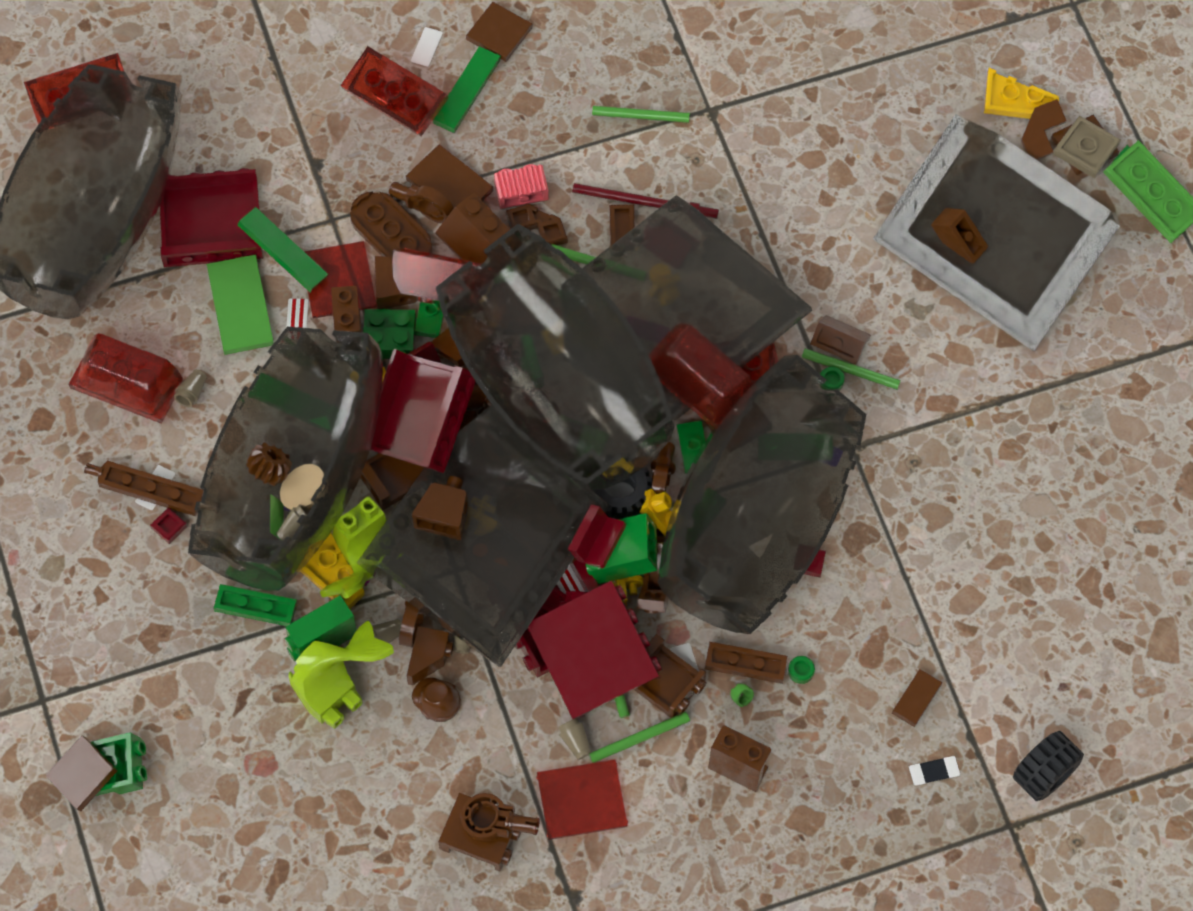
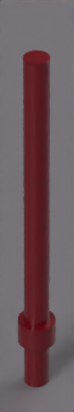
M574 183L572 193L686 213L689 217L695 218L703 216L717 219L719 209L700 206V203L695 202L687 204Z

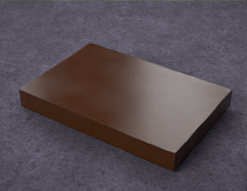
M440 144L406 175V180L412 185L429 186L442 193L451 202L453 208L473 192L484 201L494 191L490 183Z

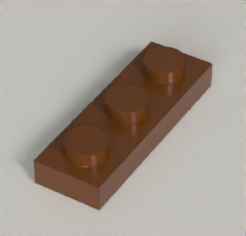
M709 641L705 670L783 684L788 656Z

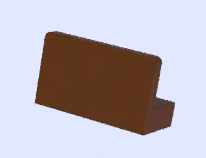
M825 315L818 322L810 345L856 365L871 335Z

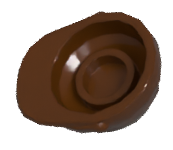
M425 678L415 686L412 692L414 705L427 720L446 722L452 719L460 709L461 699L456 686L448 681L437 678Z

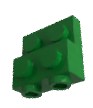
M365 309L362 342L363 359L368 358L372 361L391 359L394 349L406 354L414 351L415 310Z
M129 732L91 741L97 750L117 770L96 796L111 792L120 795L143 789V781L147 780V770L142 765V756L146 754V745L140 737Z

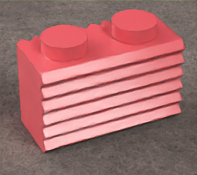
M528 164L523 168L515 170L502 169L494 174V185L500 209L548 200V186L541 164L538 166Z

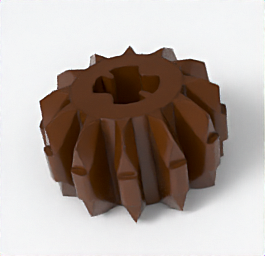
M263 442L262 445H256L249 454L246 466L249 468L248 473L255 475V480H261L264 485L269 482L275 486L277 483H282L291 470L292 462L289 460L290 455L283 453V448L278 449L274 443L269 446Z

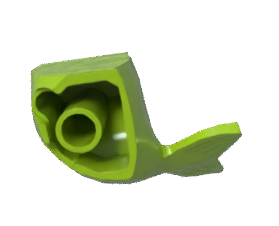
M370 496L366 497L333 523L332 535L354 573L319 591L322 597L341 594L344 598H349L360 590L366 581L375 578L388 562L391 545L389 526L385 513Z
M366 621L357 629L349 645L345 648L320 641H314L297 658V664L293 670L295 672L294 675L291 671L288 674L291 687L306 710L321 724L325 722L336 729L344 721V716L338 711L340 707L345 704L354 712L363 704L362 698L356 691L355 685L347 673L344 661H378L392 655L394 649L391 644L375 638L370 621Z

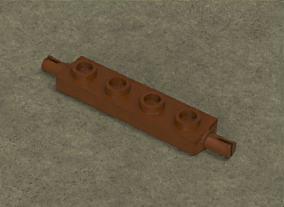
M107 460L102 467L87 463L84 469L85 474L98 477V485L101 488L166 508L169 507L172 510L196 517L201 509L216 513L219 503L206 500L205 492L202 489Z

